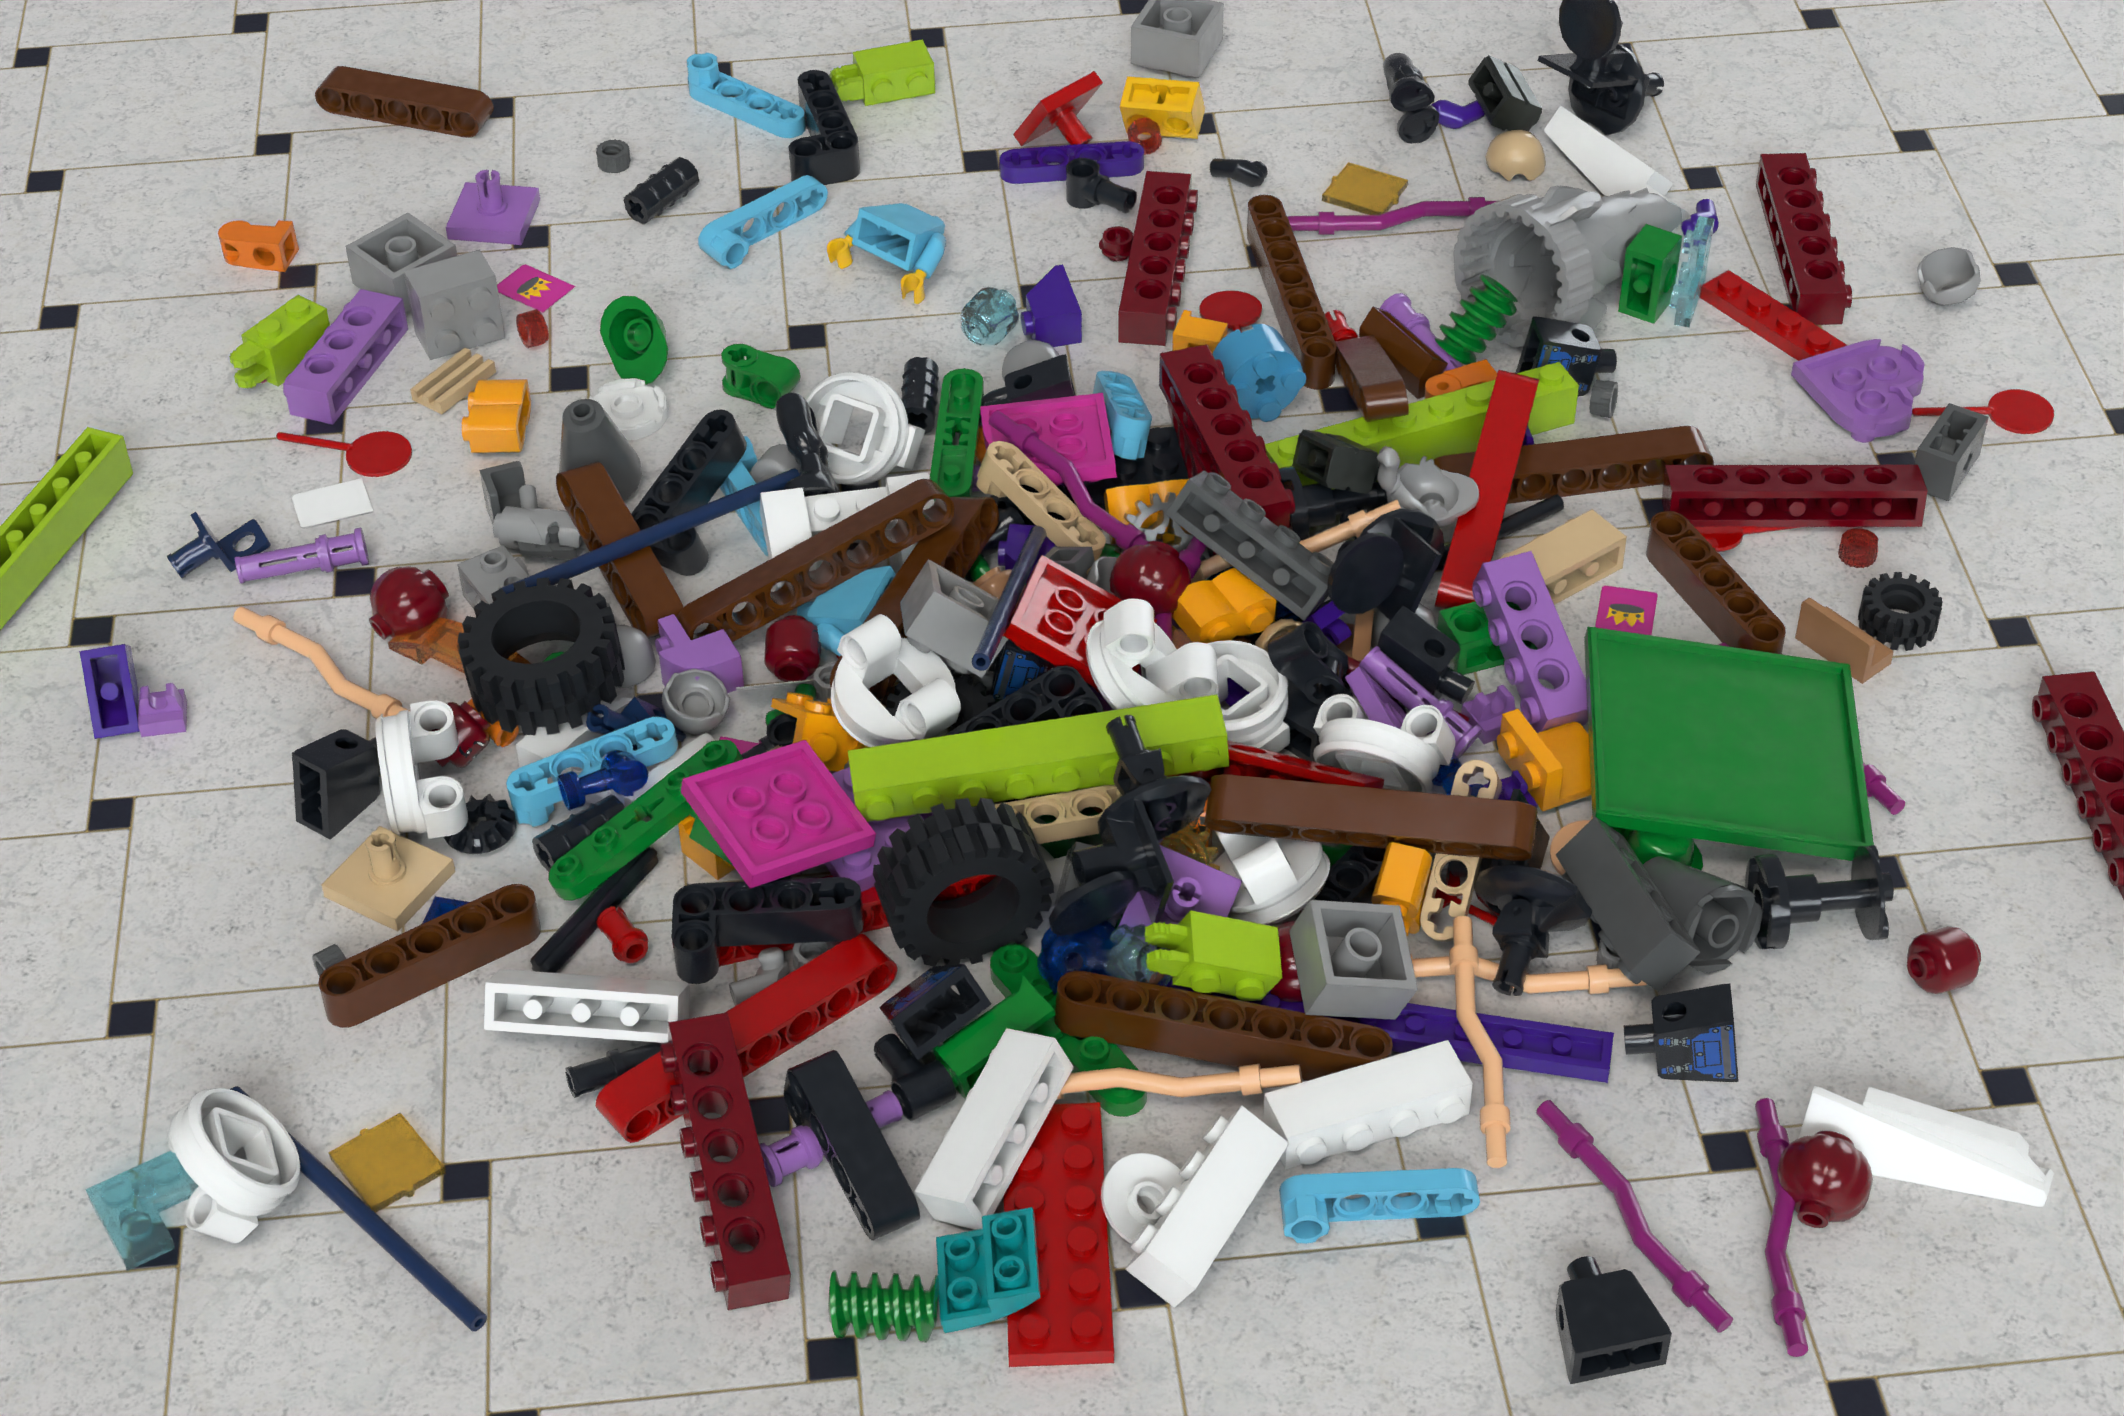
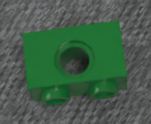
M1645 224L1626 248L1618 312L1655 324L1674 299L1682 235Z

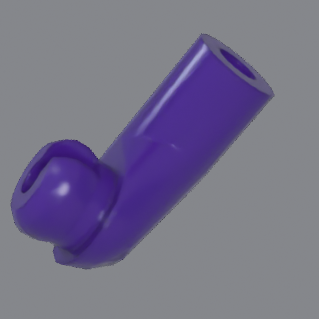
M1438 100L1431 104L1439 112L1438 123L1450 129H1459L1485 115L1477 100L1465 106H1460L1448 100Z
M1700 200L1696 204L1697 213L1690 215V219L1684 220L1681 223V230L1687 239L1693 240L1697 236L1702 238L1708 237L1717 231L1719 221L1715 204L1712 200Z

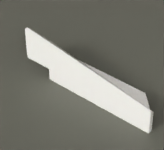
M1560 106L1545 127L1544 132L1604 196L1628 190L1632 194L1647 188L1649 193L1658 194L1668 202L1678 206L1665 197L1674 183L1564 107ZM1681 208L1682 221H1684L1690 213Z
M1814 1086L1799 1138L1813 1136L1820 1131H1833L1845 1135L1854 1143V1147L1867 1158L1871 1166L1872 1175L2036 1207H2043L2045 1205L2054 1175L2050 1168L2039 1167L2028 1156L2029 1144L2018 1132L1872 1087H1868L1863 1105L1826 1089Z

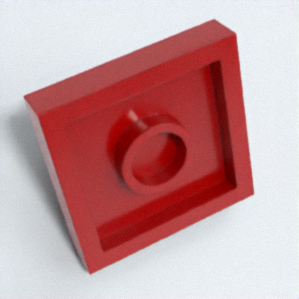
M1093 71L1040 100L1013 134L1021 147L1058 127L1070 145L1088 144L1093 137L1089 135L1076 115L1103 84L1102 80Z

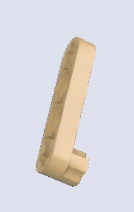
M996 441L989 444L977 474L978 480L976 485L979 490L984 494L995 495L998 498L1007 496L1036 526H1041L1045 529L1046 536L1057 547H1092L1095 561L1099 559L1106 543L1103 532L1094 523L1082 516L1078 507L1019 448L1004 441ZM1020 485L1030 486L1036 489L1039 493L1029 492L1022 488ZM1047 512L1057 513L1066 520L1053 518Z
M1471 760L1465 762L1458 769L1451 795L1474 797L1471 795L1472 788L1467 783L1469 778L1475 776L1478 772H1483L1484 778L1490 781L1488 788L1483 787L1479 789L1478 798L1498 799L1502 791V782L1495 769L1489 763L1483 760ZM1436 853L1420 918L1423 931L1432 939L1439 942L1454 940L1453 927L1446 926L1443 933H1437V925L1430 921L1432 913L1440 914L1444 904V899L1435 898L1436 890L1439 889L1450 896L1463 895L1460 905L1451 901L1448 912L1454 919L1458 916H1468L1482 858ZM1450 861H1460L1466 865L1468 877L1461 886L1449 887L1442 881L1441 871L1444 865Z
M1105 785L1006 802V804L1012 806L1015 815L1020 812L1026 818L1037 843L1043 844L1099 834L1097 823L1104 810L1122 795L1115 785ZM995 804V808L997 809L1000 804ZM1087 807H1099L1103 810V812L1095 816H1086L1080 813L1081 810ZM1041 815H1053L1057 818L1049 824H1039L1034 821L1035 818Z

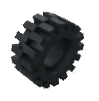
M1894 572L1893 578H1890L1887 573L1880 574L1879 580L1875 577L1869 581V585H1865L1858 614L1859 628L1865 630L1873 638L1876 636V640L1882 644H1885V642L1891 643V650H1898L1899 645H1904L1905 651L1913 650L1914 643L1921 648L1926 646L1927 640L1931 642L1937 632L1942 610V597H1938L1939 591L1936 587L1929 589L1930 582L1926 579H1923L1920 583L1916 582L1917 575L1910 574L1909 578L1905 579L1902 578V572ZM1891 609H1899L1908 613H1899Z

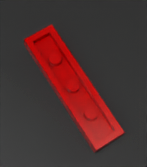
M1730 270L1701 286L1700 298L1798 361L1847 346L1844 342Z

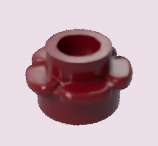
M1121 226L1106 229L1103 232V238L1099 242L1102 254L1113 261L1127 259L1130 256L1133 233L1128 228Z

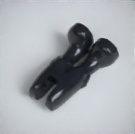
M1393 53L1386 57L1383 62L1389 99L1395 109L1408 111L1398 121L1397 131L1401 139L1407 143H1422L1430 138L1439 122V112L1430 105L1434 102L1435 95L1429 84L1423 80L1421 71L1413 65L1411 59L1403 53Z
M788 393L781 396L777 400L775 407L777 422L786 441L789 453L795 457L797 464L800 466V476L788 481L784 486V490L803 488L804 497L840 492L827 467L828 450L819 436L812 408L809 407L805 398L797 393Z

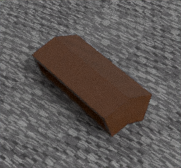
M1373 306L1360 326L1359 337L1375 336L1402 377L1405 388L1417 399L1425 396L1426 381L1435 375L1442 374L1448 364L1386 310Z

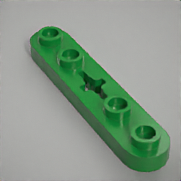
M966 368L950 371L943 378L930 480L936 482L949 498L972 497L981 421L980 406L983 405L984 381L979 372ZM955 432L961 433L959 445H953Z
M715 740L707 743L684 763L668 773L662 780L604 825L597 828L564 856L560 857L551 867L548 875V880L558 897L563 900L572 901L589 894L689 816L692 807L681 793L682 779L743 760L736 745L729 740ZM647 816L651 818L648 822L643 820Z
M1009 944L1000 947L993 953L990 958L991 980L1005 998L1019 992L1024 975L1055 1010L1059 980L1032 950L1019 944ZM1062 1032L1063 1037L1057 1040L1074 1067L1071 1073L1118 1067L1138 1070L1116 1044L1108 1043L1104 1038L1094 1036L1082 1038ZM1125 1088L1087 1091L1096 1102H1100L1103 1110L1118 1117H1128L1137 1114L1144 1108L1147 1102V1092Z

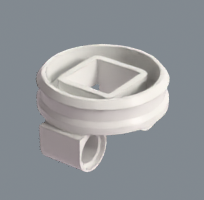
M843 372L824 379L808 394L805 400L815 414L819 436L827 447V467L835 483L852 486L867 485L886 476L896 465L907 469L914 468L925 429L908 424V417L902 400L886 382L866 374ZM854 406L873 413L860 455L832 445V443L842 445Z
M1141 599L1123 600L1105 611L1104 620L1095 623L1090 629L1086 644L1089 670L1098 690L1114 710L1218 694L1217 653L1215 649L1201 642L1188 643L1176 649L1170 638L1154 622V610L1148 602ZM1137 664L1142 665L1146 669V679L1133 671L1132 668Z
M879 614L841 637L837 651L842 655V659L836 670L831 687V704L841 726L857 741L868 747L940 737L946 728L956 723L961 710V704L950 670L933 651L929 653L922 652L911 645L906 638H901L897 627L887 616ZM892 674L912 693L900 701L895 716H892L868 690Z
M1231 640L1207 643L1217 653L1219 702L1221 703L1228 697V677L1250 692L1227 710L1221 708L1228 740L1277 753L1290 743V729L1283 722L1289 703L1287 677L1275 669L1268 652L1260 647L1246 642Z
M1337 694L1323 702L1313 727L1319 736L1320 742L1313 752L1315 762L1385 779L1383 789L1431 793L1433 789L1432 780L1437 776L1440 764L1449 766L1455 748V737L1441 712L1432 705H1420L1410 710L1403 720L1401 729L1384 723L1367 720L1351 696ZM1434 731L1431 735L1424 737L1427 733Z
M431 700L410 703L411 711H400L397 715L384 717L381 714L375 721L376 741L384 798L392 832L398 836L401 833L415 831L418 834L427 832L428 839L459 833L468 822V813L461 784L454 778L447 776L421 779L419 762L447 758L457 749L459 739L452 709L442 701ZM445 804H450V805H451V806L446 807V808H438V807H440V806H442V805H445Z
M1215 831L1225 852L1217 858L1211 867L1242 880L1228 918L1269 926L1279 923L1304 909L1310 900H1314L1327 881L1330 861L1322 849L1321 842L1228 834Z
M205 1089L196 1093L190 1100V1103L183 1106L173 1117L168 1133L169 1149L176 1153L185 1171L199 1186L190 1196L185 1208L184 1219L189 1229L230 1243H239L259 1225L258 1215H264L275 1210L282 1203L285 1196L296 1189L300 1178V1160L295 1144L278 1119L252 1098L230 1089ZM241 1147H244L247 1161L233 1155Z

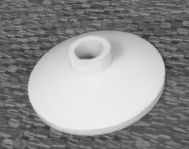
M1135 1153L1125 1156L1109 1169L1101 1188L1102 1207L1110 1225L1123 1239L1132 1244L1133 1240L1148 1222L1153 1226L1156 1224L1161 1216L1155 1211L1156 1206L1172 1186L1179 1189L1185 1180L1179 1175L1180 1169L1169 1160L1149 1153ZM1138 1203L1143 1204L1147 1208L1148 1214L1139 1207Z

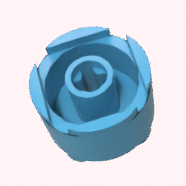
M1253 324L1252 327L1254 329L1242 333L1237 329L1226 335L1216 346L1212 355L1215 360L1220 359L1222 362L1225 379L1229 385L1233 384L1235 386L1238 403L1242 410H1247L1252 419L1260 418L1264 422L1275 420L1280 415L1281 410L1294 400L1299 390L1306 383V375L1300 362L1275 328L1265 324Z

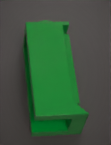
M1023 975L1018 993L1011 994L945 1040L942 1046L938 1047L937 1045L933 1048L936 1060H939L947 1069L956 1090L966 1100L968 1092L974 1087L988 1062L990 1053L997 1046L1006 1028L1054 1037L1056 1040L1063 1037V1034L1051 1020L1056 1015L1054 1008Z

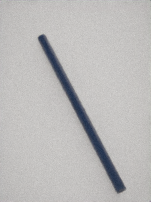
M795 468L517 582L525 580L526 587L537 586V578L549 577L550 585H556L560 578H573L760 501L761 492L784 490L786 483L800 476V473ZM513 583L502 587L506 594L515 591Z
M1034 526L1030 529L972 658L973 667L979 671L989 668L1046 538V531L1041 526Z
M238 1086L230 1089L250 1097ZM288 1132L299 1155L300 1171L471 1331H477L482 1328L487 1320L486 1314Z

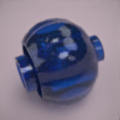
M1107 920L1091 929L1065 936L1054 934L1050 927L1044 933L1041 940V952L1037 958V968L1040 975L1048 983V987L1056 996L1058 981L1068 972L1086 971L1124 978V966L1128 960V950L1125 943L1117 935L1116 928ZM1078 954H1080L1083 959L1082 967H1080L1076 959L1078 957Z

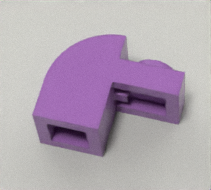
M674 614L658 619L660 638L655 639V646L659 655L664 686H666L674 673L698 669L709 671L723 682L727 693L736 691V687H744L741 655L724 629L690 640Z

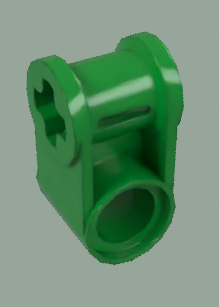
M746 344L727 346L721 353L722 363L726 367L722 388L726 394L732 397L742 398L760 404L765 408L773 409L776 407L777 400L781 396L790 393L800 382L801 375L799 369L791 360L785 357L775 356L754 349Z

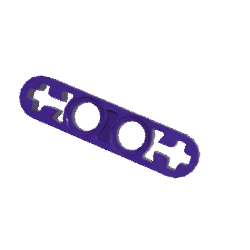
M1122 141L1011 149L1000 155V177L1005 182L1011 184L1066 181V165L1077 158L1095 160L1099 164V173L1108 178L1133 176L1141 173L1144 169V148L1135 142ZM1048 163H1059L1057 165H1048Z

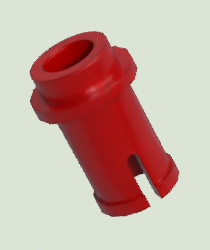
M1333 310L1336 320H1333L1330 311L1325 313L1334 341L1358 337L1356 331L1348 326L1344 313L1339 310Z
M615 906L609 907L599 915L597 927L611 942L612 953L618 960L635 963L646 955L648 951L647 935L642 929L633 926L621 907H618L617 911Z

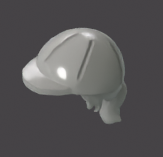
M1384 446L1376 457L1380 462L1377 480L1381 488L1386 492L1388 503L1398 500L1401 509H1418L1435 519L1440 528L1451 524L1458 516L1467 513L1478 503L1479 488L1472 478L1442 470L1434 464L1433 459L1426 461L1427 457L1423 456L1420 464L1405 463L1399 467L1400 458L1398 453L1388 446Z

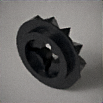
M488 794L482 800H476L471 795L466 803L468 813L466 826L459 833L445 836L444 839L452 848L463 853L482 854L496 850L507 843L513 836L516 829L515 813L513 810H510L506 799L495 801L491 794ZM479 817H486V821H481L472 831L471 822H477Z

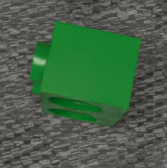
M1476 602L1440 610L1438 615L1437 629L1455 641L1461 649L1454 670L1462 675L1504 665L1505 661L1500 647L1495 646L1491 641L1488 631L1489 621L1484 608L1479 607ZM1506 602L1512 609L1521 611L1517 604ZM1522 640L1528 648L1538 650L1532 642Z

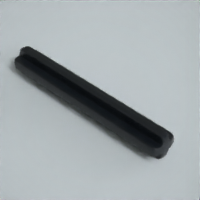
M653 847L646 848L600 884L531 958L532 970L535 972L556 973L598 928L597 919L599 915L609 907L615 906L617 908L658 864L657 851Z

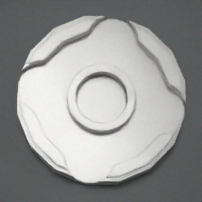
M636 378L618 379L604 384L597 389V395L593 398L592 396L589 397V399L595 400L602 405L627 440H637L650 436L660 429L668 418L666 395L655 384H653L654 388L645 385V380Z

